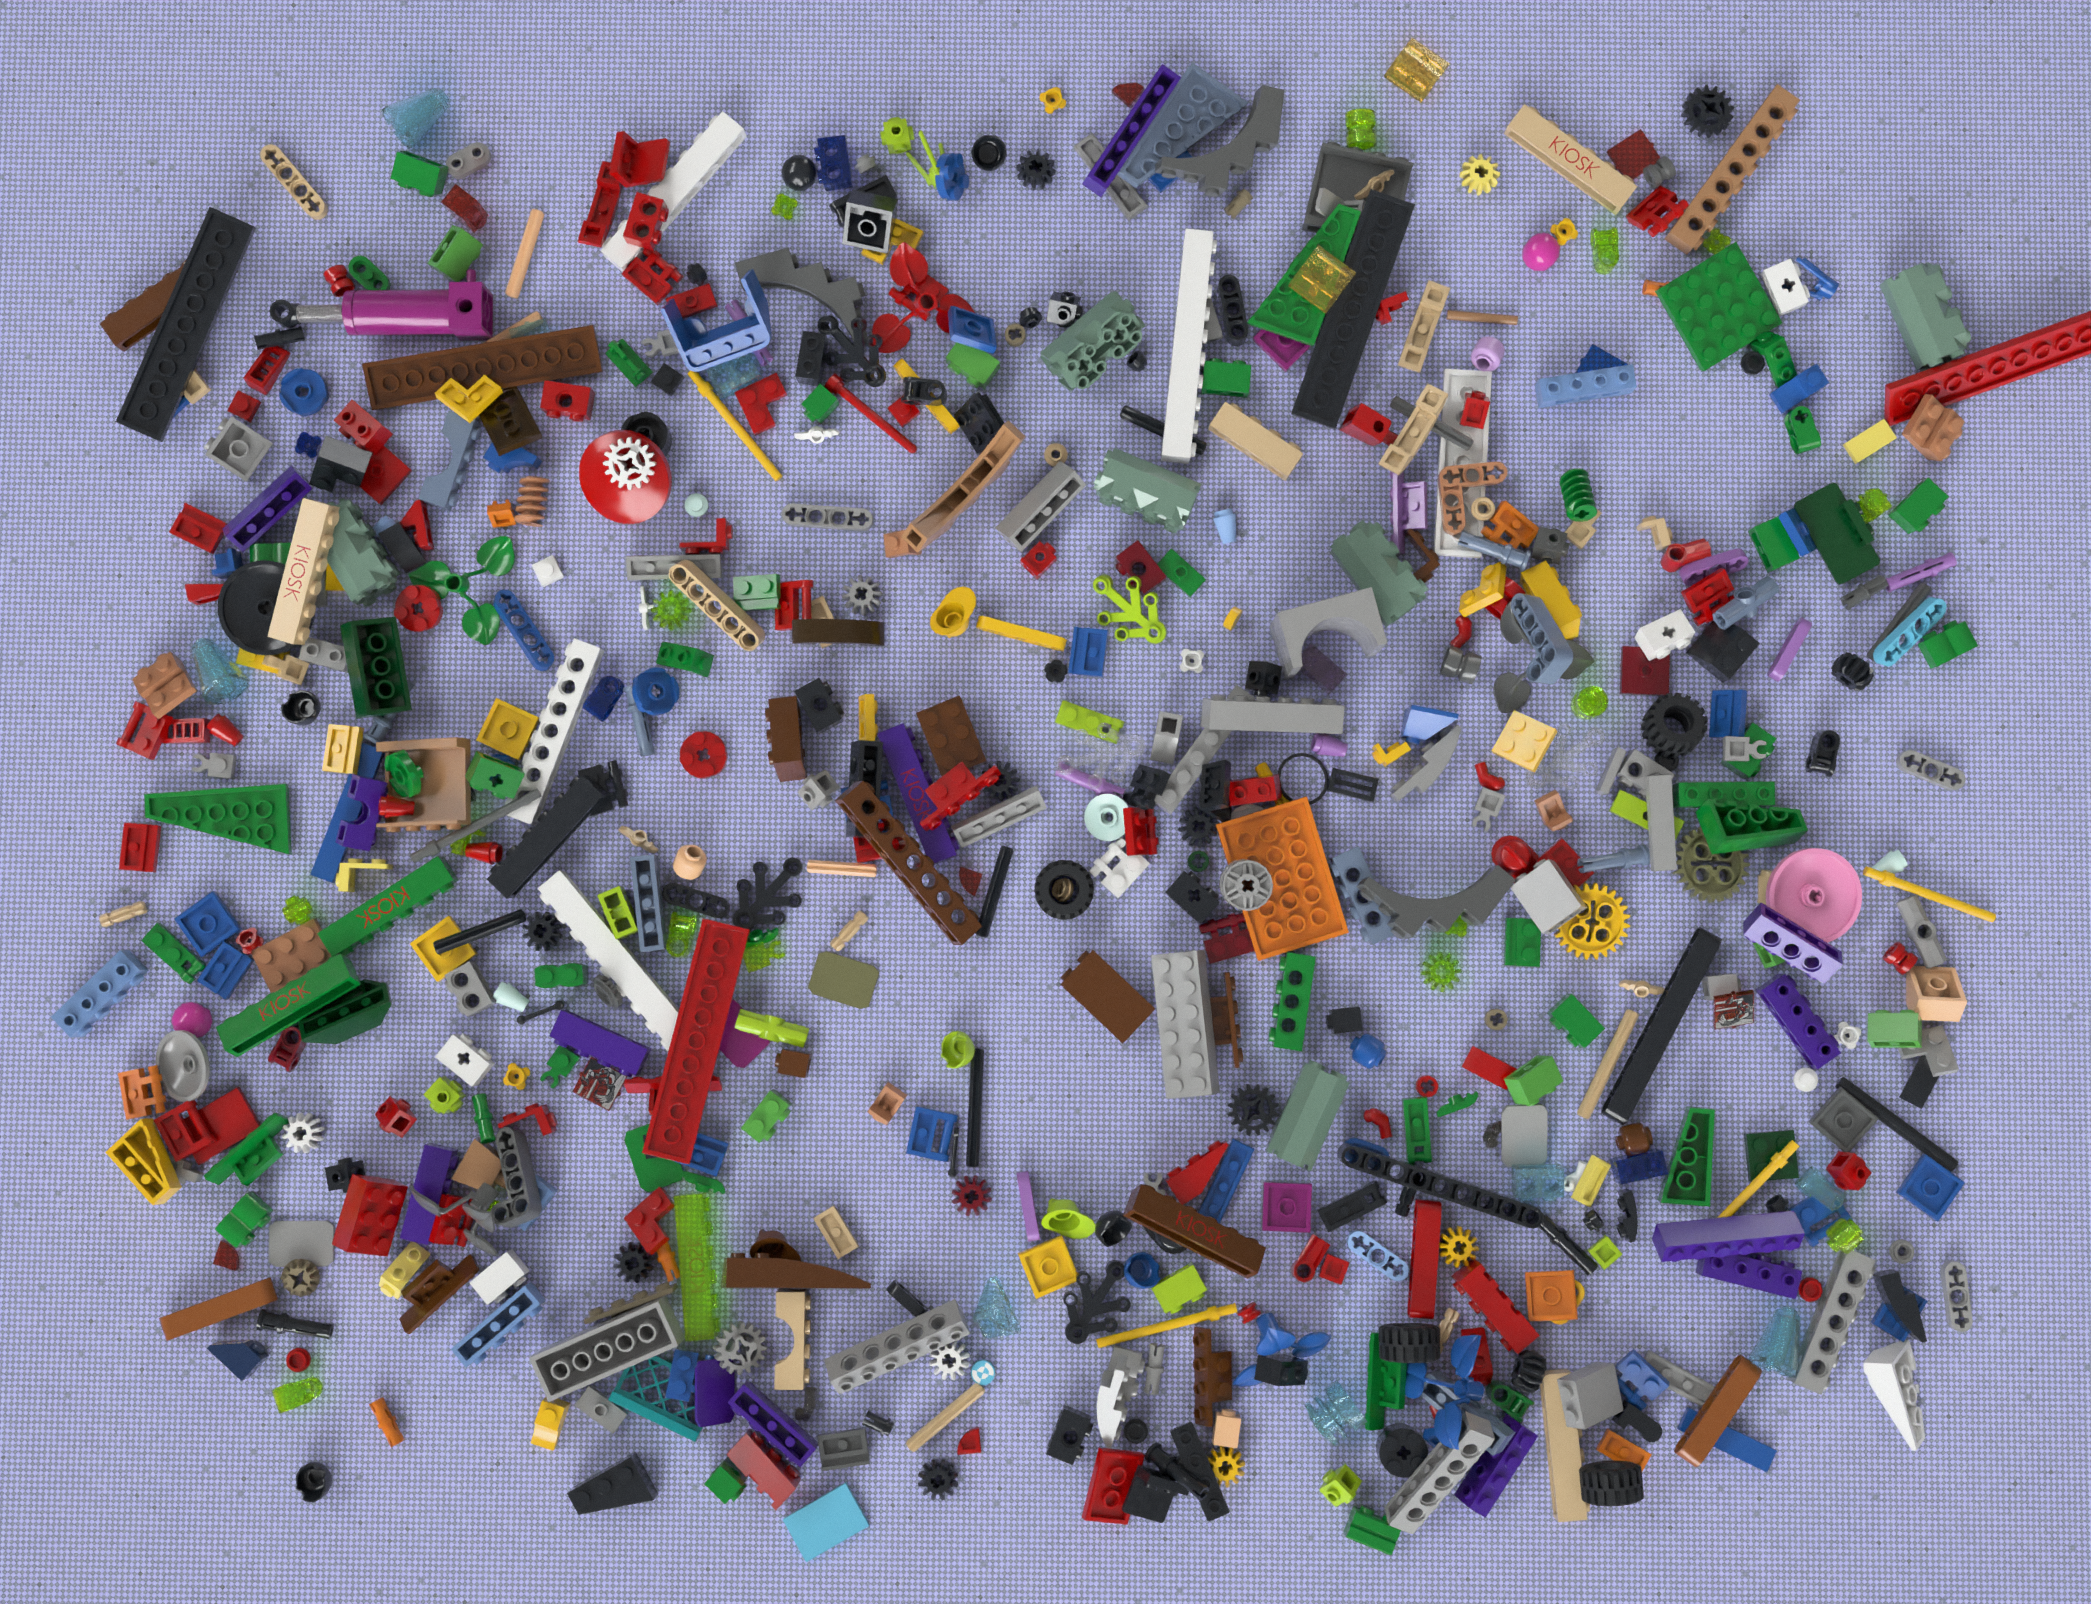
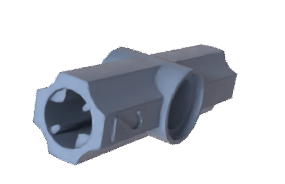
M1766 576L1751 587L1737 589L1733 594L1734 599L1712 614L1713 621L1716 622L1719 628L1725 630L1741 618L1748 619L1754 617L1758 613V606L1779 592L1778 585L1773 578Z

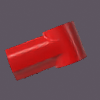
M1704 538L1682 545L1678 543L1672 544L1661 557V566L1668 572H1675L1688 563L1710 557L1711 547ZM1670 555L1675 556L1678 560H1673Z
M1312 1234L1299 1257L1291 1266L1293 1277L1301 1282L1312 1280L1330 1244ZM1301 1264H1306L1309 1268L1308 1274L1304 1277H1300L1297 1274V1268Z

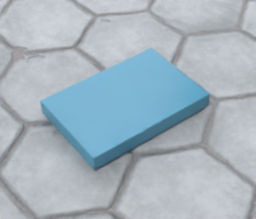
M847 1482L783 1518L787 1529L806 1562L870 1525Z

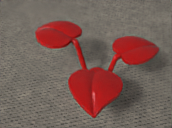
M903 242L896 248L891 257L889 271L892 280L898 286H906L910 283L911 287L918 292L919 295L914 300L915 309L900 321L896 315L890 313L879 316L873 323L872 334H878L882 338V345L878 348L879 353H892L902 349L909 342L911 332L903 324L915 314L928 312L933 309L939 311L936 315V323L943 332L950 334L948 321L950 306L974 313L975 311L966 300L956 294L943 295L938 307L934 294L924 292L923 289L915 285L914 282H921L925 279L928 273V263L919 251ZM873 338L872 342L876 345V339Z

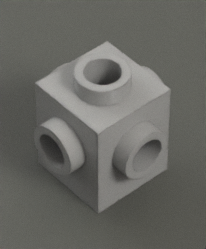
M825 769L815 776L811 774L802 781L804 786L797 793L808 807L814 810L818 806L824 808L833 801L831 796L840 786Z

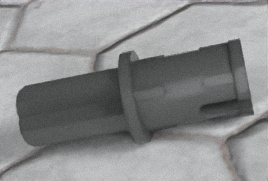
M1879 575L1864 585L1859 584L1857 589L1842 596L1840 600L1843 606L1850 610L1864 600L1869 601L1871 596L1885 589L1888 586V582L1884 576Z

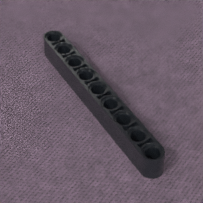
M1701 927L1693 934L1602 1107L1601 1114L1621 1125H1625L1629 1120L1721 945L1722 939Z
M1344 1143L1337 1150V1157L1340 1162L1352 1169L1528 1228H1537L1543 1222L1541 1210L1530 1203L1352 1143ZM1353 1149L1355 1157L1351 1161H1346L1345 1153ZM1376 1157L1377 1165L1374 1168H1368V1160ZM1399 1165L1400 1172L1396 1176H1391V1167ZM1421 1172L1422 1180L1414 1184L1412 1180L1414 1174ZM1439 1180H1444V1188L1441 1191H1436L1435 1184ZM1461 1188H1467L1466 1196L1459 1199L1458 1191ZM1488 1195L1489 1203L1486 1206H1481V1198ZM1506 1203H1511V1211L1504 1214L1503 1206ZM1530 1210H1533V1219L1530 1221H1526V1213Z

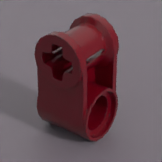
M299 1025L283 1030L268 1057V1062H275L285 1067L289 1073L297 1066L307 1044L301 1040ZM293 1031H296L299 1035L297 1043L292 1040L291 1035Z

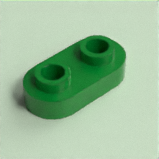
M356 256L351 259L348 270L365 289L390 290L391 283L388 277L368 258ZM366 267L365 272L359 273L360 268ZM382 282V287L377 289L376 284Z

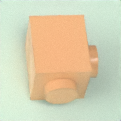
M1222 1409L1221 1412H1215L1212 1435L1213 1445L1238 1447L1241 1417L1239 1414H1236L1235 1410Z

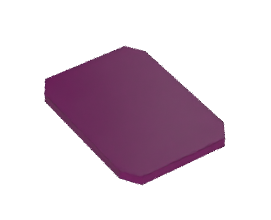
M732 999L720 1051L736 1067L745 1068L770 1044V1040L760 1038L756 1034L735 1029L740 1009L743 1008Z

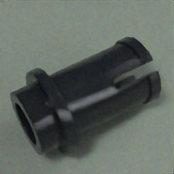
M868 1410L866 1417L874 1420V1422L864 1419L862 1425L881 1433L882 1437L884 1435L889 1436L894 1426L891 1419L888 1418L887 1420Z

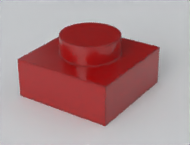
M238 390L227 411L251 423L261 402Z
M901 398L887 408L902 428L920 415V411L915 405L904 404L901 402Z
M1326 1253L1318 1276L1342 1285L1350 1262Z

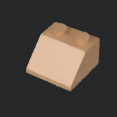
M1913 966L1906 973V1005L1908 1010L1919 1013L1922 1020L1960 1021L1967 1000L1956 968Z

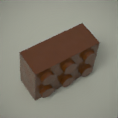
M960 695L916 713L941 776L945 775L960 762H963L969 771L987 764Z

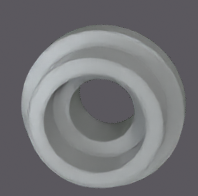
M866 154L856 160L857 165L854 166L855 170L858 169L859 173L862 174L877 166L874 161L876 160L875 156L869 157Z
M1896 1240L1890 1245V1257L1897 1263L1906 1264L1914 1257V1247L1906 1240ZM1903 1247L1904 1254L1899 1256L1898 1249Z

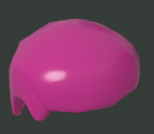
M1548 233L1535 234L1526 242L1522 249L1523 261L1526 266L1534 271L1547 270L1557 261L1560 255V246L1556 238Z
M182 1003L173 1013V1029L175 1031H188L197 1038L203 1037L212 1025L211 1012L199 1003Z

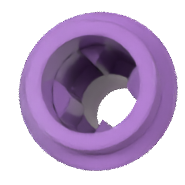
M1315 733L1311 742V751H1314L1316 755L1344 757L1348 748V744L1326 733Z

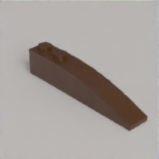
M731 1253L730 1258H724L721 1288L870 1289L871 1283L850 1274L817 1264L769 1258V1253H755V1258H745V1253Z

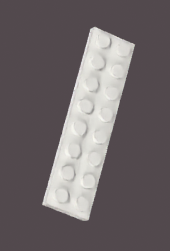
M1444 370L1443 391L1448 393V397L1441 410V421L1472 438L1474 442L1471 448L1466 451L1440 436L1438 475L1447 466L1487 462L1490 405L1483 429L1460 425L1459 422L1465 403L1464 397L1466 392L1472 393L1473 390L1484 392L1490 400L1491 371ZM1482 468L1483 471H1484V478H1483V480L1486 481V479H1485V477H1486L1485 468ZM1470 469L1466 472V477L1469 481L1474 482L1479 479V474L1476 470ZM1459 470L1460 474L1458 476H1451L1450 472H1447L1443 479H1447L1448 483H1451L1453 479L1460 478V483H1463L1461 479L1462 470ZM1437 480L1434 552L1438 556L1481 558L1482 553L1457 545L1462 532L1458 535H1449L1444 531ZM1486 486L1462 488L1466 521L1463 531L1483 538L1480 532L1483 529L1484 521L1473 517L1471 505L1477 498L1485 497ZM1447 495L1445 502L1448 506L1455 507L1458 504V499L1454 495ZM1479 506L1481 513H1484L1485 506ZM1459 510L1446 512L1447 515L1452 513V521L1448 525L1453 526V530H1456L1460 522L1455 521L1454 515L1459 513Z

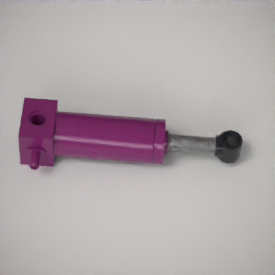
M473 269L467 270V282H449V289L352 290L344 293L342 305H300L299 303H289L286 300L280 299L273 302L269 310L272 319L288 329L301 324V322H344L345 330L351 336L454 334L460 341H487L493 337V294L482 282H476V271ZM289 310L288 315L285 318H281L283 311Z

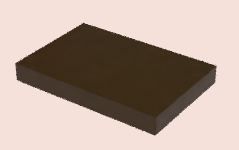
M517 386L502 390L503 393L479 414L499 456L543 438Z

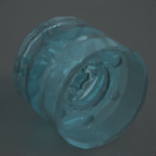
M1337 1380L1324 1389L1329 1399L1327 1402H1324L1317 1395L1314 1397L1320 1406L1318 1409H1315L1309 1401L1304 1404L1311 1422L1320 1434L1335 1447L1340 1444L1334 1435L1337 1431L1344 1439L1348 1438L1343 1428L1346 1424L1354 1431H1357L1368 1422Z

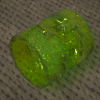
M1359 108L1345 113V126L1349 130L1346 132L1347 148L1358 147L1362 150H1368L1376 146V131L1372 129L1376 123L1374 110Z
M1586 687L1577 692L1571 699V710L1579 719H1593L1605 712L1608 706V697L1604 690L1599 687Z

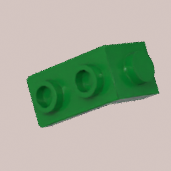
M1770 331L1763 332L1757 336L1756 340L1750 343L1752 351L1765 356L1776 387H1781L1797 376L1783 336Z
M663 641L656 663L662 666L686 670L708 678L714 655L697 648Z

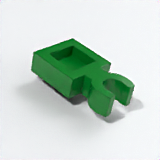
M558 1046L546 1063L551 1067V1070L543 1073L540 1080L543 1082L548 1076H552L554 1082L550 1087L552 1089L556 1088L560 1083V1075L568 1077L581 1057L568 1048Z

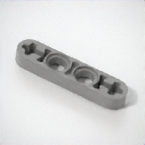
M792 503L786 505L782 510V518L785 523L794 527L867 531L873 526L874 522L872 514L863 508ZM792 509H795L797 514H803V509H805L806 522H802V517H795L794 521H791L790 517L786 515L791 513ZM816 510L820 511L823 515L822 520L818 523L810 521L809 518L811 512ZM842 512L846 515L845 522L839 525L833 522L834 514ZM849 513H853V518H861V514H865L869 522H865L864 526H860L859 521L852 520L853 525L851 526L849 525Z

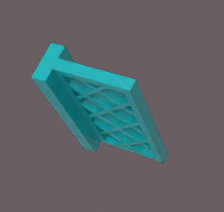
M654 1356L648 1359L649 1368L637 1372L635 1365L631 1367L634 1373L629 1375L631 1367L624 1369L614 1391H612L608 1399L609 1401L694 1442L698 1440L703 1427L689 1422L686 1413L689 1410L695 1409V1406L685 1409L683 1401L679 1400L682 1411L676 1413L667 1411L665 1401L670 1398H663L659 1385L668 1382L669 1379L658 1382L654 1368L664 1365L671 1371L672 1363ZM651 1359L660 1364L653 1366ZM651 1370L655 1384L642 1388L638 1374ZM635 1376L638 1390L629 1393L621 1389L625 1379ZM656 1386L661 1400L650 1403L646 1401L643 1391ZM640 1392L642 1398L633 1394ZM662 1403L663 1409L656 1406V1404ZM683 1413L685 1419H683V1418H681V1417H679V1416H677V1415Z

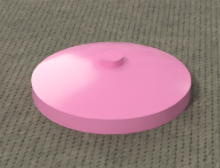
M1805 848L1789 854L1774 868L1766 888V905L1827 943L1841 937L1851 928L1858 917L1862 904V888L1855 869L1844 857L1826 849Z

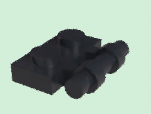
M617 760L607 762L610 771L604 773L602 765L578 770L580 777L582 775H589L609 794L590 815L591 817L614 811L612 801L618 800L619 808L629 806L627 801L628 792L627 789H624L621 779L623 773L618 767ZM608 780L613 782L615 789L613 793H609L606 782Z
M1139 764L1133 773L1130 786L1134 787L1133 792L1125 793L1123 800L1133 807L1138 806L1143 810L1153 809L1156 805L1154 801L1156 795L1162 796L1171 774Z

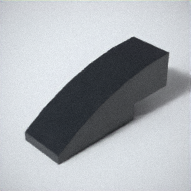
M1889 1269L1874 1273L1873 1278L1876 1287L1894 1319L1915 1340L1922 1343L1927 1342L1915 1293L1907 1290L1904 1291L1899 1272Z

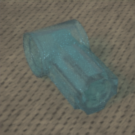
M1810 1166L1794 1183L1803 1194L1809 1198L1814 1197L1831 1211L1838 1210L1844 1204L1845 1194L1831 1184L1813 1166Z

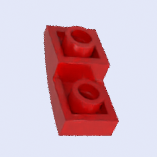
M1472 1046L1462 1065L1468 1071L1507 1091L1508 1087L1504 1078L1517 1070V1068L1475 1046Z

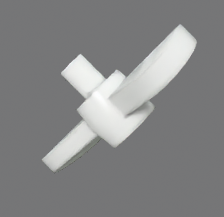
M640 586L642 603L639 604V612L642 613L644 630H649L648 612L651 609H655L654 604L649 605L646 602L645 588Z

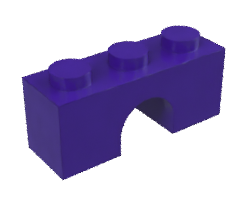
M352 774L347 797L361 802L362 814L354 821L341 820L335 843L343 847L370 852L371 846L376 842V824L382 818V815H378L379 798L388 794L387 782Z

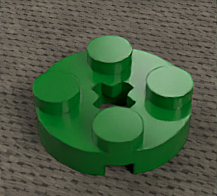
M404 749L388 755L385 759L386 772H391L392 778L389 781L394 790L404 798L407 796L410 798L421 792V779L424 777L421 767L419 765L415 766Z

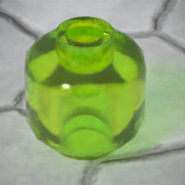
M1840 1218L1826 1230V1235L1829 1238L1826 1243L1836 1253L1840 1250L1845 1254H1849L1863 1242L1861 1234L1864 1232L1851 1218L1848 1220Z

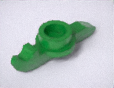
M777 927L773 930L766 929L767 932L765 933L759 929L751 931L745 951L772 941L778 935L779 929Z
M1475 1091L1474 1094L1466 1093L1464 1098H1462L1461 1094L1448 1098L1449 1103L1440 1107L1436 1112L1437 1117H1442L1471 1106L1476 1102L1478 1092Z
M683 1171L682 1177L687 1182L695 1184V1190L708 1193L710 1189H713V1193L719 1191L721 1194H725V1187L720 1181L689 1171Z

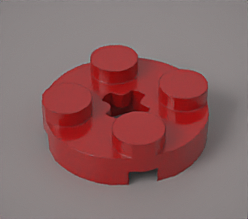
M410 585L398 595L394 616L403 627L410 631H427L436 627L443 616V606H441L439 600L441 598L431 587ZM421 602V608L424 609L423 613L418 612L416 614L414 608L415 604H419Z
M695 732L688 736L681 746L680 762L684 769L696 778L705 779L716 776L722 772L727 764L728 753L725 744L720 737L711 732ZM708 749L707 754L710 755V758L700 761L698 752Z

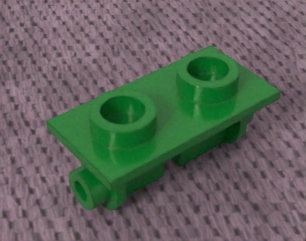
M623 338L618 342L613 340L609 343L608 347L610 349L605 354L635 388L653 373Z

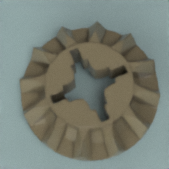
M295 1259L282 1269L283 1272L280 1279L283 1282V1289H287L290 1295L303 1297L310 1295L317 1289L320 1282V1274L312 1262L306 1259ZM302 1271H304L302 1279L305 1282L302 1281L300 1284L296 1285L297 1278L295 1276L299 1275Z

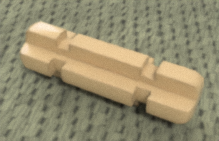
M139 901L113 910L111 913L102 914L99 916L102 927L114 925V923H120L137 915L140 916L147 913V907L144 901Z
M858 911L853 916L854 919L850 920L838 933L839 936H835L830 942V945L836 951H841L845 946L844 943L849 942L858 932L860 926L867 922L868 916L864 912Z
M1452 1308L1446 1310L1444 1314L1445 1319H1442L1438 1326L1440 1328V1354L1444 1349L1443 1343H1447L1455 1327L1453 1325L1454 1322L1457 1323L1460 1317V1313Z

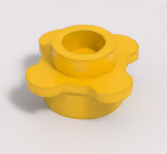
M1058 87L1048 89L1039 96L1040 101L1045 105V112L1048 114H1052L1054 110L1058 108L1063 109L1066 106V100L1062 99L1061 90Z
M1564 218L1558 225L1553 224L1550 228V232L1556 236L1557 242L1561 246L1565 245L1566 241L1576 239L1578 236V231L1575 230V226L1569 218Z
M516 1063L509 1064L507 1067L508 1071L503 1078V1083L506 1086H516L518 1090L524 1089L526 1087V1078L530 1075V1069L518 1067Z

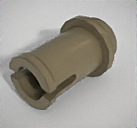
M1244 188L1241 191L1238 190L1236 192L1237 196L1224 208L1225 213L1228 216L1231 215L1232 219H1235L1247 204L1250 205L1252 203V195Z

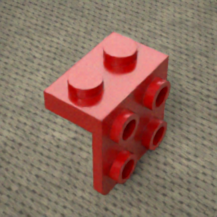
M625 131L617 132L609 174L625 188L661 182L665 177L670 141L662 138L637 143Z

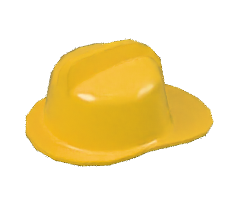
M964 586L951 590L930 618L931 629L936 634L946 635L948 638L963 634L969 626V617L976 606L975 593L970 588Z

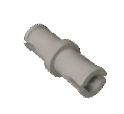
M1150 1343L1148 1364L1145 1365L1147 1374L1144 1393L1149 1394L1152 1389V1395L1159 1394L1160 1377L1164 1373L1162 1362L1165 1345L1159 1344L1157 1347L1158 1343Z

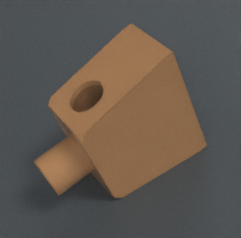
M480 1137L475 1138L454 1173L452 1180L479 1189L483 1183H487L493 1188L498 1184L506 1189L498 1151L489 1143L482 1144Z

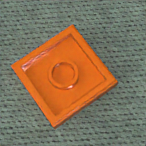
M1574 1270L1525 1272L1529 1322L1578 1320Z

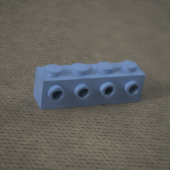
M120 950L51 1018L70 1038L84 1037L93 1029L92 1025L97 1020H102L110 1013L109 1008L114 1003H120L126 998V992L132 986L136 987L144 980L145 977L143 975L149 970L130 950Z
M532 1282L526 1284L452 1347L451 1351L465 1367L472 1363H475L477 1366L488 1357L485 1353L491 1347L496 1350L506 1341L504 1336L511 1331L514 1334L525 1325L523 1320L528 1315L531 1318L537 1315L543 1309L541 1304L546 1299Z

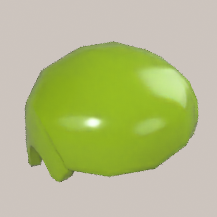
M952 1031L944 1037L941 1043V1057L947 1061L946 1067L961 1068L970 1063L974 1057V1043L965 1032Z

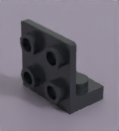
M1226 759L1203 764L1200 777L1199 809L1221 822L1231 820L1232 810L1229 800L1230 781L1232 780L1230 779L1231 762Z
M1138 1465L1123 1503L1122 1511L1163 1523L1173 1497L1177 1496L1178 1493L1188 1496L1189 1491L1171 1476L1163 1475L1158 1470Z

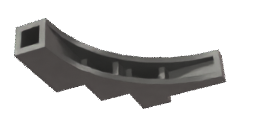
M1262 85L1254 94L1252 108L1244 126L1229 144L1215 152L1199 157H1162L1155 165V173H1160L1165 178H1183L1188 183L1199 182L1198 191L1205 192V195L1209 197L1220 196L1227 190L1229 170L1231 173L1238 175L1246 173L1253 167L1255 148L1259 152H1268L1278 144L1284 90Z
M789 247L735 262L740 284L744 291L741 278L749 270L754 269L761 288H781L796 291L817 300L830 309L843 323L854 342L851 321L854 318L862 317L860 308L857 306L863 305L861 297L866 296L862 282L857 283L855 276L833 282L829 268L824 269L822 262L799 268L796 254L791 255ZM866 330L863 331L864 352L867 351L865 346L868 337Z
M1499 865L1490 867L1475 883L1465 890L1437 899L1401 895L1383 887L1370 877L1361 879L1356 887L1361 890L1360 894L1365 899L1373 900L1379 905L1378 909L1383 914L1389 917L1392 916L1387 925L1392 928L1391 932L1396 937L1409 939L1413 938L1425 921L1432 931L1439 933L1448 931L1460 914L1462 915L1461 919L1468 925L1477 926L1483 924L1516 880Z

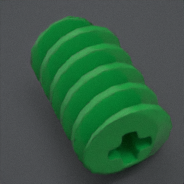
M1581 468L1568 470L1561 476L1559 481L1567 517L1575 522L1588 521L1597 514L1596 504L1593 499L1594 495L1590 479L1588 478L1589 474Z

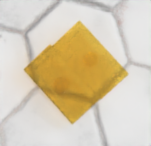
M1412 37L1389 67L1384 78L1422 103L1436 82L1447 70L1450 63Z
M1318 245L1288 286L1321 311L1327 313L1353 279L1356 272Z

